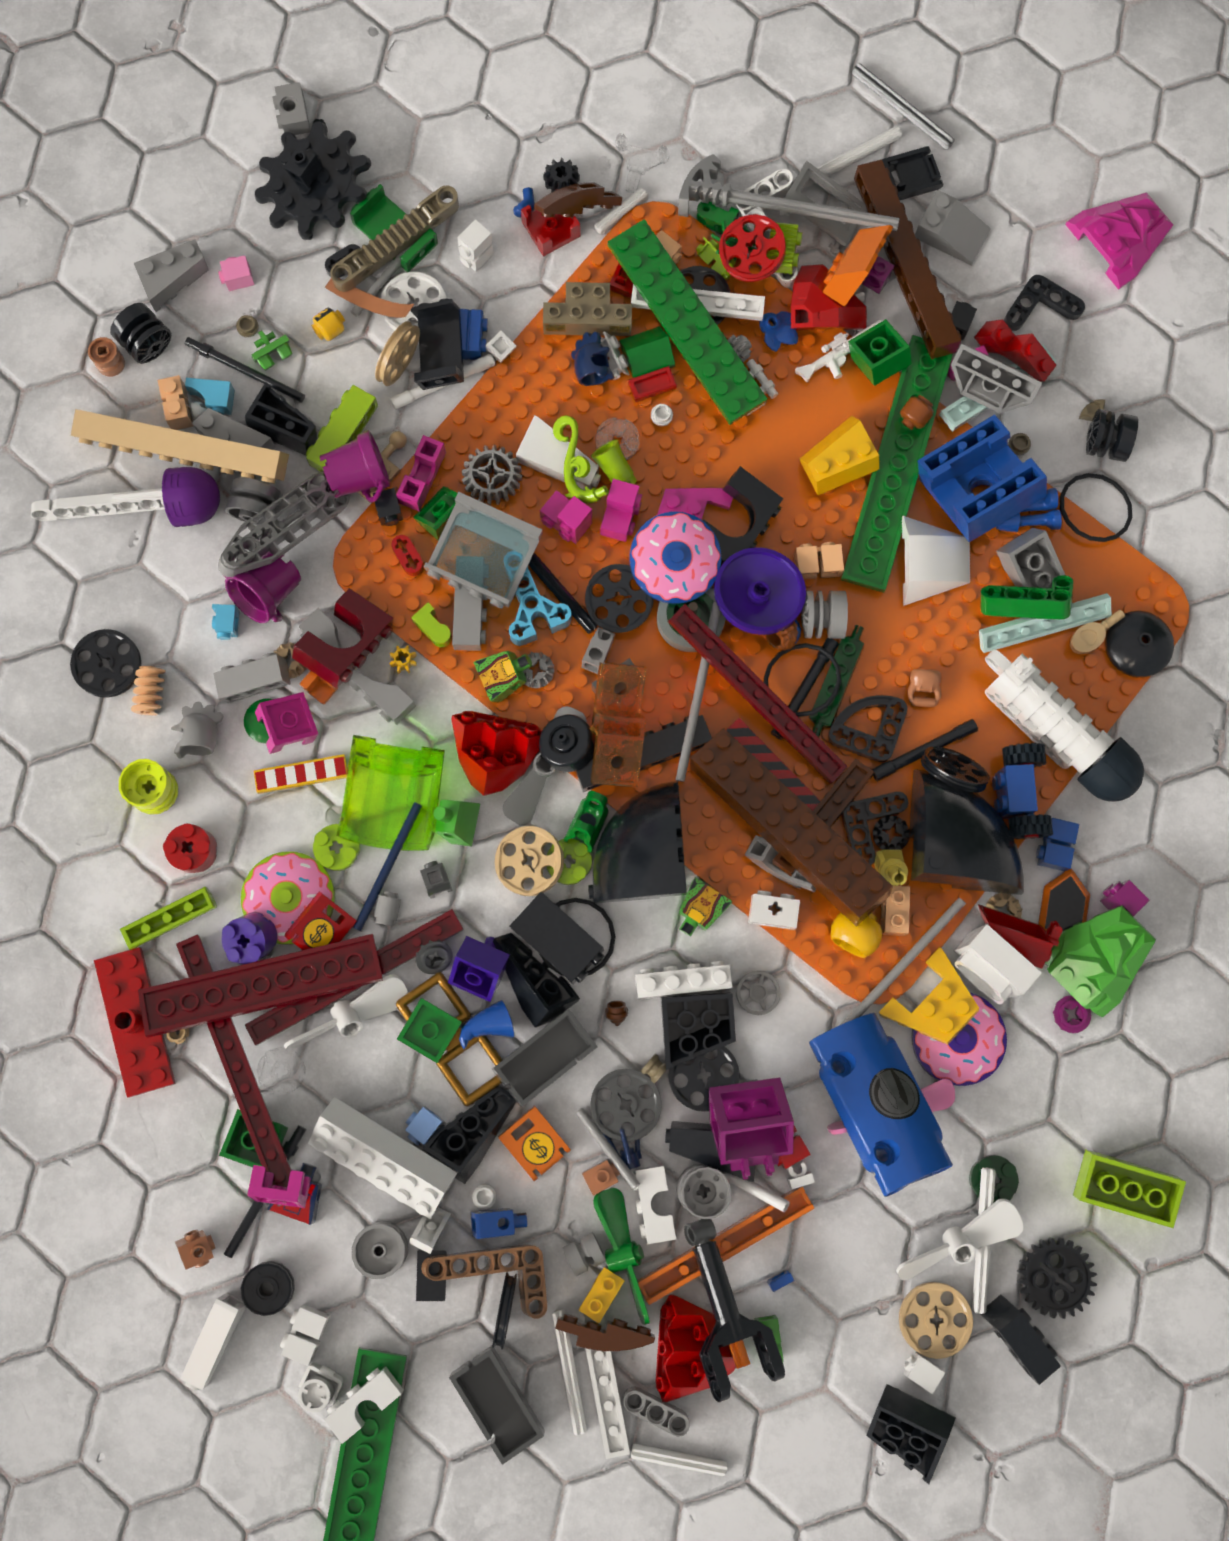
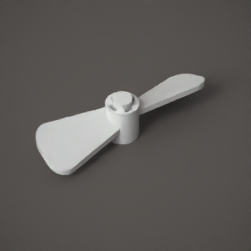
M390 974L354 1001L340 1000L336 1002L331 1009L333 1020L291 1039L284 1044L287 1051L295 1049L337 1026L341 1036H355L363 1028L361 1021L398 1010L396 1002L408 994L403 980L395 974Z
M998 1199L965 1227L955 1226L946 1230L942 1237L945 1245L903 1262L898 1266L896 1272L901 1280H908L950 1254L956 1263L967 1264L974 1259L976 1248L1018 1237L1023 1231L1022 1218L1011 1201Z

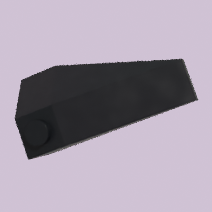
M508 933L494 938L493 943L496 949L510 955L505 971L521 1009L535 1028L553 1021L580 1000L567 980L562 976L558 978L548 969L549 967L545 962L540 963L532 956V950L515 935Z

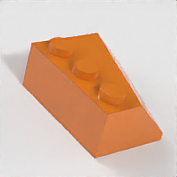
M886 225L860 229L843 254L839 252L834 258L828 275L823 281L826 284L823 293L845 307L869 274L878 257V253L886 242L885 239L891 233L893 227Z

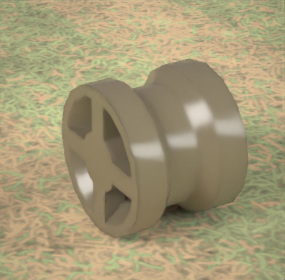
M655 1053L640 1072L649 1075L651 1081L655 1084L665 1073L666 1063H662L659 1060V1056Z

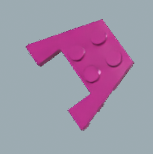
M723 488L665 489L657 515L666 512H685L702 520L706 504L729 510L733 497L723 491Z

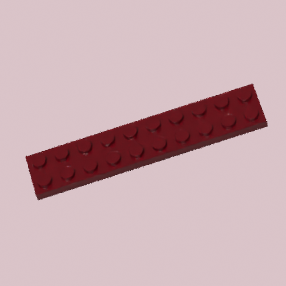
M369 934L138 990L145 1036L149 1038L383 981L374 935Z

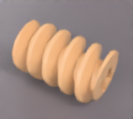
M140 666V669L135 672V675L139 678L134 681V684L139 687L133 689L134 694L138 696L132 698L133 703L137 705H133L131 710L141 715L157 716L158 714L154 710L161 709L162 706L156 704L155 701L162 700L163 697L157 695L156 692L164 690V688L157 686V683L165 681V679L158 677V675L164 674L166 671L153 666Z

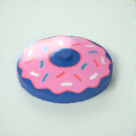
M666 512L648 520L636 533L630 548V568L638 586L653 599L668 604L687 603L702 596L715 582L721 566V549L714 532L704 521L685 512Z

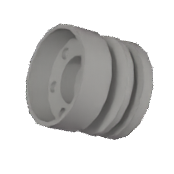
M806 590V599L801 611L804 637L812 638L814 628L816 638H821L823 628H826L829 639H844L848 622L846 591H829L827 601H824L822 591H817L814 601L813 591Z
M704 1164L692 1165L683 1171L676 1185L677 1199L681 1206L695 1217L701 1219L716 1218L724 1213L730 1204L732 1193L728 1179L719 1170ZM699 1185L707 1187V1190L704 1191V1196L696 1192L700 1190Z

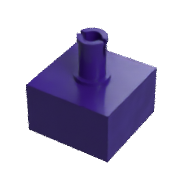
M466 936L455 956L448 984L491 1002L502 980L510 955L496 949L493 943L494 937H487L485 943Z

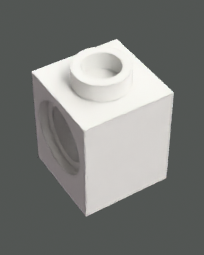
M918 1353L910 1356L904 1364V1369L906 1370L903 1374L931 1394L934 1393L945 1374L944 1371Z

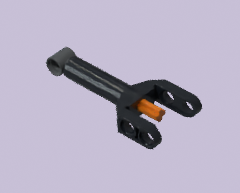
M701 1219L686 1224L684 1226V1234L691 1246L697 1245L693 1248L716 1320L712 1332L706 1337L699 1353L714 1399L717 1402L729 1399L731 1389L719 1347L729 1345L737 1369L748 1366L750 1361L743 1339L751 1336L753 1337L764 1373L774 1382L785 1377V1369L772 1329L757 1320L748 1319L738 1311L716 1241H711L716 1237L714 1223L711 1219Z

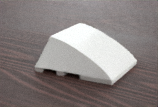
M902 516V539L905 540L903 606L970 583V542L964 536Z

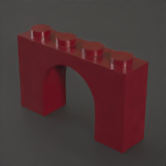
M350 588L336 601L334 616L355 629L361 640L352 647L337 648L325 643L307 631L293 648L292 658L335 688H338L343 682L347 683L356 667L361 668L369 653H375L383 638L387 639L393 631V617Z

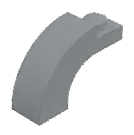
M755 836L745 853L747 858L766 872L796 888L801 889L802 887L812 892L816 891V888L797 870L792 876H789L775 866L772 861L778 852L764 838Z

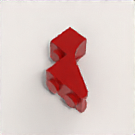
M1003 319L986 321L974 337L980 346H985L987 353H997L1008 358L1040 382H1045L1057 366L1033 333L1015 335Z

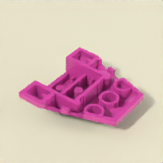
M1146 192L1083 210L1068 220L1065 225L1078 241L1084 236L1088 237L1110 264L1105 274L1117 289H1120L1136 278L1144 264L1172 228L1173 223Z

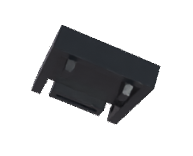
M929 146L882 159L884 166L889 169L891 182L895 186L896 184L891 172L896 171L900 181L896 186L899 200L925 194L943 187L944 184L940 180V172L933 154H930Z

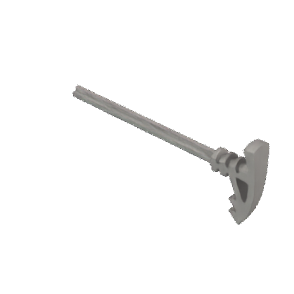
M714 154L704 158L691 169L679 195L678 216L688 217L689 201L698 202L702 200V203H709L711 201L714 205L722 203V206L725 207L729 203H737L870 227L891 225L894 231L898 230L900 221L896 217L733 190L731 184H725L724 186L720 182L712 184L711 179L716 180L718 170L721 169V161Z

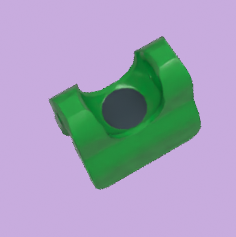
M595 791L587 793L586 798L580 802L563 842L568 843L569 839L578 837L584 840V843L588 846L587 852L592 853L609 814L607 808L608 798Z

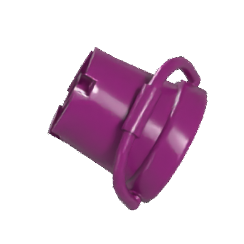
M369 430L358 434L357 439L320 455V461L327 460L325 462L326 466L322 468L332 492L338 490L335 494L336 498L361 491L366 499L373 503L379 499L384 488L390 487V480L384 461ZM376 487L377 491L372 497L370 489Z
M268 552L261 559L272 557L273 554ZM284 555L269 565L237 574L234 577L224 576L226 578L225 588L233 603L242 613L258 623L266 624L270 620L281 622L283 616L277 607L300 584L301 576L298 569L291 560L285 563L281 559Z

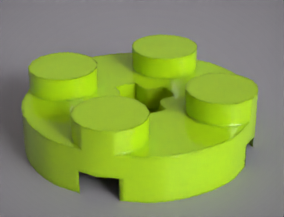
M332 824L324 827L315 835L313 853L316 860L325 868L333 871H342L354 864L360 853V841L349 827ZM336 841L338 844L343 845L339 849L340 853L338 854L330 849Z
M571 838L566 843L563 842L564 839H561L558 842L562 847L564 859L570 855L576 862L571 864V868H566L564 863L562 874L557 882L563 885H574L589 874L592 866L591 854L587 852V846L579 840ZM553 844L551 848L548 850L547 856L551 855L554 852ZM547 866V871L552 877L554 869L552 866Z

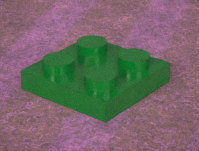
M421 998L397 1040L438 1064L462 1021Z

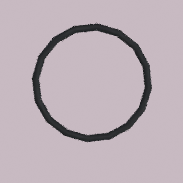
M1086 473L1072 478L1065 484L1061 492V514L1066 524L1076 534L1090 541L1107 542L1119 538L1128 530L1133 518L1132 504L1126 491L1116 481L1101 474ZM1084 478L1102 479L1112 484L1123 495L1127 504L1128 518L1124 528L1117 534L1104 538L1090 536L1078 530L1069 520L1064 509V497L1068 487L1077 480Z
M808 643L797 644L789 650H782L777 653L768 664L764 675V683L769 687L768 678L772 666L782 655L791 650L801 648L819 650L830 658L836 669L837 678L833 694L823 705L814 710L804 712L793 711L798 717L814 715L827 708L837 696L841 684L840 666L834 656L821 646Z
M581 898L561 900L556 903L558 907L574 902L590 905L603 915L609 925L611 934L609 951L600 964L587 971L588 975H592L605 966L613 953L616 939L613 922L605 910L591 900ZM540 955L549 968H551L558 974L564 976L553 965H551L542 955Z

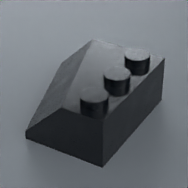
M886 1384L866 1436L889 1454H897L905 1461L904 1466L910 1470L916 1469L923 1475L922 1480L930 1484L956 1417Z

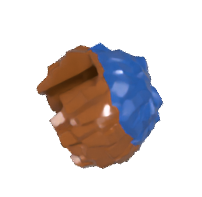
M795 620L786 629L777 633L767 634V642L775 649L789 650L794 647L800 638L801 627L798 621Z

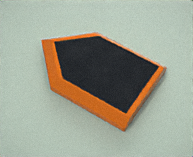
M1072 868L1044 886L1038 924L1042 925L1046 931L1052 921H1057L1062 931L1073 927L1074 924L1083 923L1087 920L1090 893Z

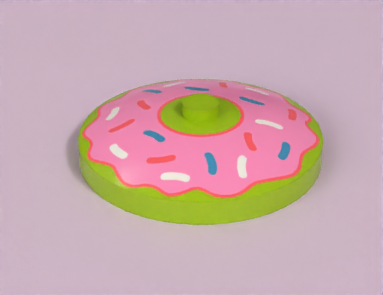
M279 852L264 858L249 872L241 891V908L243 915L257 912L263 914V917L268 921L271 920L273 922L278 937L276 944L294 945L291 942L292 939L288 940L284 937L286 931L319 891L335 903V888L326 869L315 859L298 852ZM328 904L322 912L331 918L334 908Z

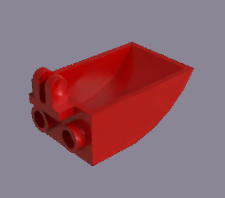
M978 904L985 924H988L1035 967L1042 969L1045 962H1048L1051 957L1053 945L1058 946L1059 944L1058 940L1062 933L1059 923L1052 921L1046 931L1042 925Z

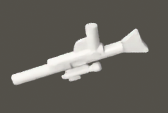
M879 319L848 340L846 339L849 336L848 333L842 334L841 332L834 336V341L822 346L821 350L824 353L828 352L812 364L797 367L795 373L801 376L805 382H809L814 372L826 366L830 368L835 379L841 378L843 374L840 367L845 364V356L850 353L848 341L882 322V320Z

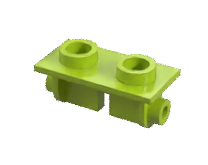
M703 237L706 243L704 245L700 244L696 248L697 255L707 265H710L715 260L716 262L711 269L718 272L725 280H728L731 275L724 268L720 255L716 254L719 244L713 238L709 241ZM732 259L729 265L735 268L736 262Z

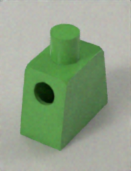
M442 799L440 805L434 810V817L436 819L435 832L451 844L472 847L480 804Z

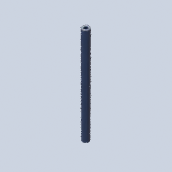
M416 802L413 803L353 928L362 931L422 805Z

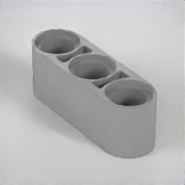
M636 1386L629 1387L624 1392V1407L628 1412L677 1437L684 1436L689 1431V1418L682 1409L668 1402H662V1399ZM632 1394H637L641 1397V1402L636 1406L630 1405L627 1401ZM653 1406L662 1407L663 1413L659 1417L650 1415L649 1412ZM682 1417L685 1420V1424L681 1428H674L672 1426L673 1419Z

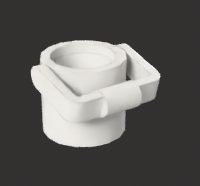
M311 1363L299 1384L298 1401L301 1407L308 1412L314 1413L324 1409L329 1402L334 1404L344 1384V1378L336 1374V1371L324 1365L320 1366L317 1363ZM311 1370L318 1373V1375H314L307 1379ZM331 1380L334 1381V1382H336V1383H338V1386H337V1389H336L335 1393H334V1385H333V1383L331 1382Z

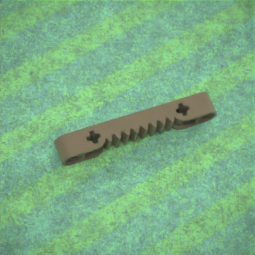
M449 185L440 187L422 200L415 209H412L409 215L405 214L402 220L398 219L395 225L391 224L388 230L384 229L381 235L378 234L374 240H369L368 245H362V248L352 251L337 262L330 271L335 288L342 292L353 289L413 245L429 228L433 230L455 214L459 208L456 190ZM446 198L452 199V201L449 203L443 202V200ZM342 274L348 275V277L344 280L338 279V277Z

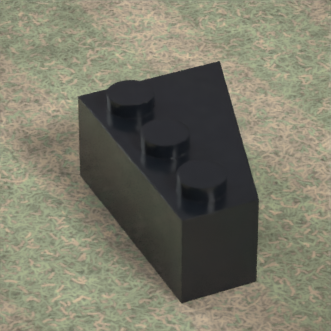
M1000 1294L987 1305L986 1313L980 1314L983 1319L992 1325L998 1338L1001 1337L1009 1348L1010 1353L1038 1385L1061 1367L1055 1358L1058 1354L1050 1344L1047 1343L1045 1345L1042 1341L1045 1338L1036 1326H1031L1029 1322L1032 1319L1023 1308L1018 1310Z

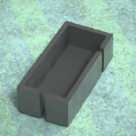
M568 1009L494 1066L492 1070L504 1086L507 1084L511 1086L508 1092L518 1105L523 1107L576 1065L577 1062L574 1058L580 1061L598 1046L570 1009Z
M492 1345L475 1356L472 1363L469 1360L450 1374L449 1379L487 1441L492 1438L493 1434L495 1435L491 1440L490 1446L502 1465L544 1437L545 1430L495 1348H492Z

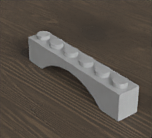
M319 608L299 625L302 631L301 637L309 631L325 643L341 648L337 627ZM356 669L348 681L355 691L360 689L365 694L363 698L372 707L377 705L382 710L379 714L388 723L392 720L397 725L416 707L414 701L398 685H388L374 681L362 675Z

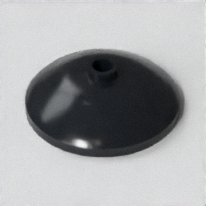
M1131 611L1125 613V617L1107 631L1105 647L1110 661L1118 670L1133 677H1149L1160 672L1170 662L1174 651V640L1169 627L1158 616L1145 611ZM1142 637H1145L1148 642H1147V643L1142 642V639H1141V638H1142Z

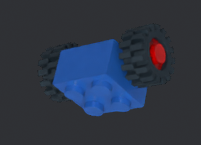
M1024 743L1002 748L1004 767L995 773V776L992 778L993 790H996L997 799L994 801V809L1002 819L1009 820V831L1013 839H1035L1052 836L1051 815L1033 814L1038 811L1034 768L1046 765L1045 745L1041 743Z

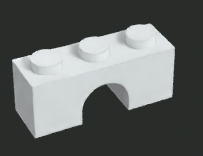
M664 1165L636 1169V1175L634 1176L640 1185L634 1190L639 1191L640 1199L635 1200L637 1214H642L644 1224H639L641 1239H646L647 1244L676 1240L672 1214H658L651 1208L653 1196L658 1192L668 1190Z
M377 1367L366 1377L368 1382L362 1387L357 1384L346 1393L349 1398L343 1403H340L338 1400L327 1409L329 1414L324 1421L342 1444L365 1424L358 1412L360 1402L371 1400L382 1411L404 1391L387 1367H384L381 1371Z

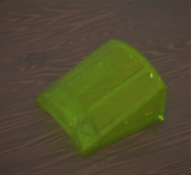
M353 735L336 836L362 845L391 850L413 803L416 802L422 805V808L401 850H429L436 830L437 819L434 817V810L439 804L445 750L423 746L421 750L379 744L376 743V738Z

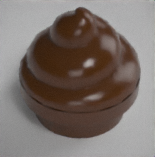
M611 1001L605 1009L606 1018L615 1026H619L628 1016V1008L623 1001Z

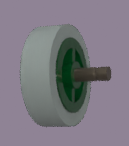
M712 587L699 598L687 603L668 604L659 602L657 626L661 636L669 645L680 651L697 652L667 621L686 604L708 626L713 602H716ZM721 612L716 631L718 637L722 633L726 620Z

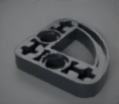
M885 695L860 699L850 704L838 715L828 732V741L835 747L868 759L886 762L893 754L907 714V704L900 698ZM898 704L902 712L896 715L895 720L886 719V717L891 718L894 710L891 707ZM871 707H886L876 737L843 725L852 715L861 710ZM889 724L895 728L893 736L884 734L883 727ZM840 730L842 731L841 735L843 737L848 738L850 734H852L853 737L851 738L849 745H846V742L848 741L847 739L841 738L839 741L835 740L836 736L833 735V733H837V731ZM859 737L863 738L866 741V748L857 749L854 745V740ZM871 741L875 743L873 745L874 748L879 749L881 746H884L885 752H888V754L880 757L879 751L874 749L871 750V753H868Z

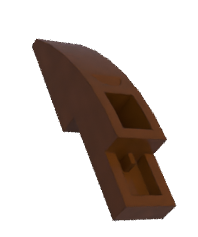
M595 182L580 183L563 187L546 195L534 204V209L541 212L542 216L555 217V214H561L564 217H574V214H583V208L593 209L594 205H600V207L612 209L613 206H621L622 196L612 191H604L605 187Z
M564 1314L563 1317L558 1316L555 1325L557 1330L577 1335L576 1346L592 1350H631L644 1347L655 1341V1335L651 1333V1329L637 1325V1329L627 1326L628 1322L614 1318L613 1322L608 1320L605 1330L601 1329L602 1325L596 1322L588 1321L587 1324L577 1322L578 1317Z

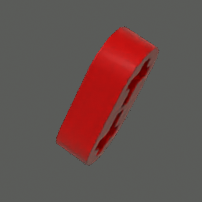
M398 535L393 538L391 546L404 571L410 576L419 575L423 571L424 565L411 540L405 535ZM399 542L406 544L407 553L404 554L402 549L398 548ZM411 557L414 563L418 562L416 569L409 567L408 558Z

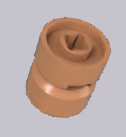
M100 337L90 343L88 347L89 358L101 374L113 377L122 372L125 367V360L111 339Z

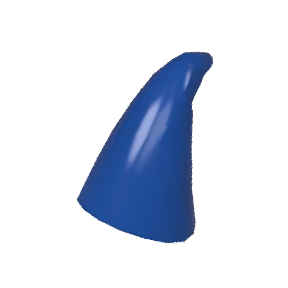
M503 1000L480 1011L463 1026L459 1037L463 1049L467 1047L468 1042L474 1037L494 1035L514 1038L512 1019Z

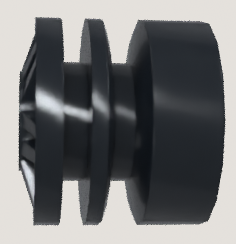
M134 303L126 307L118 314L110 327L112 337L140 364L149 363L162 354L168 347L172 336L170 329L161 320L156 319L155 314L143 303Z
M1098 409L1088 428L1086 454L1094 456L1097 452V457L1103 458L1109 449V459L1126 462L1135 444L1138 431V417L1120 414L1115 422V413L1113 411H1109L1106 414V410Z

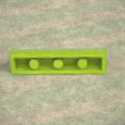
M203 887L120 928V931L129 950H133L217 908V905L209 889Z

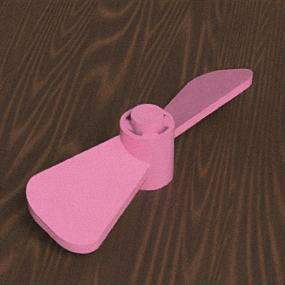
M948 1079L939 1080L921 1089L932 1112L948 1109L955 1101V1088ZM842 1121L827 1126L829 1133L834 1135L847 1132Z

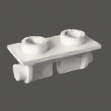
M604 331L605 338L601 337V344L610 349L607 356L610 358L608 360L609 367L615 377L613 380L620 378V373L622 372L630 375L627 369L629 366L628 361L618 350L620 344L617 338Z

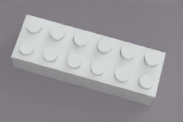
M335 1097L320 1115L308 1143L317 1151L331 1157L338 1164L347 1167L357 1176L363 1177L378 1189L384 1190L399 1202L405 1203L416 1210L417 1213L429 1219L432 1218L457 1175L456 1171Z

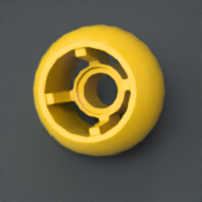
M840 913L832 923L831 939L845 951L865 958L873 954L879 947L882 939V928L876 922L877 918L872 913L857 927Z

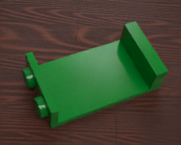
M381 184L371 189L367 194V198L363 202L355 204L350 212L352 223L372 240L376 238V235H381L384 229L388 230L391 224L395 225L398 219L402 220L406 214L385 195ZM431 228L400 257L401 267L405 271L410 272L438 245L437 234Z

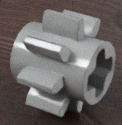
M733 334L728 339V342L741 361L744 362L750 357L751 350L749 349L752 345L745 336L740 335L736 338Z

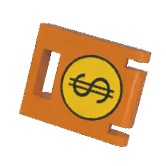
M535 1105L498 1136L533 1181L538 1179L537 1175L533 1172L535 1169L543 1175L564 1157L558 1150L562 1147L567 1153L571 1151L569 1146ZM529 1118L534 1123V1126L516 1140L512 1132Z

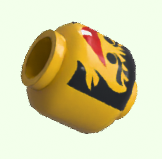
M327 307L313 317V324L311 326L321 340L331 341L344 331L343 322H345V319L339 310L334 311Z

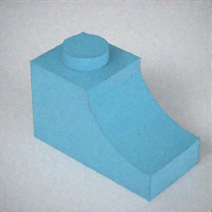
M186 378L185 387L189 394L202 398L207 409L210 408L223 415H232L235 390L230 381Z

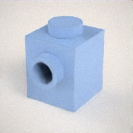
M422 1107L418 1114L414 1111L406 1121V1124L409 1125L405 1129L409 1133L407 1137L416 1145L420 1143L425 1145L443 1123V1120L427 1107Z

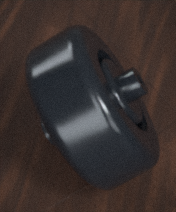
M570 714L552 719L544 727L539 738V749L542 757L553 768L562 772H573L583 768L592 759L597 745L593 729L582 718Z

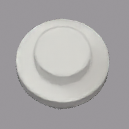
M658 404L652 409L651 419L656 425L666 426L672 421L673 412L668 405Z
M487 1184L478 1186L472 1195L474 1204L481 1209L492 1207L497 1197L494 1188Z

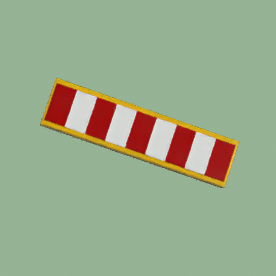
M345 754L254 770L258 794L349 778Z

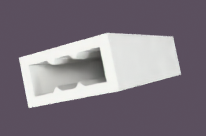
M534 415L516 453V458L522 465L565 482L563 473L564 461L570 442L557 440L553 434V429ZM576 448L574 457H585L590 463V472L584 478L574 475V479L583 490H585V486L589 489L596 488L601 479L599 466Z
M229 1293L216 1299L181 1376V1379L186 1382L185 1385L193 1390H203L208 1386L246 1309L243 1300Z

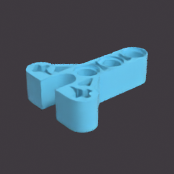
M511 551L504 557L505 571L510 583L518 567L511 568L509 563L514 560L521 563L523 558L522 554L516 551ZM528 567L521 581H527L529 585L526 588L518 587L515 593L520 606L515 621L509 626L510 640L517 646L537 640V634L532 624V621L537 617H542L547 621L552 634L567 628L572 620L569 606L563 603L556 604L539 594ZM531 600L536 601L538 603V605L532 609L526 607V603ZM558 613H562V615L565 616V619L561 620V618L558 617ZM520 630L521 633L523 632V636L519 637L516 631Z

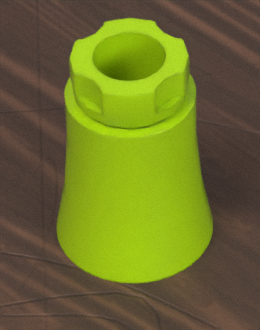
M618 440L607 442L591 455V458L599 465L611 483L613 479L631 484L637 482Z

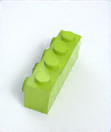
M352 385L350 390L344 392L341 404L332 411L327 426L321 428L318 440L307 450L306 459L309 466L324 472L322 467L326 466L325 462L327 460L320 461V455L357 439V435L363 431L378 407L376 397L355 385Z

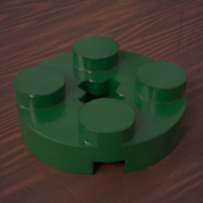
M987 1155L982 1157L972 1166L969 1174V1183L974 1193L980 1198L981 1169L985 1167L993 1168L997 1173V1177L1000 1178V1182L995 1185L994 1202L998 1199L1010 1201L1016 1193L1019 1183L1016 1167L1001 1156Z

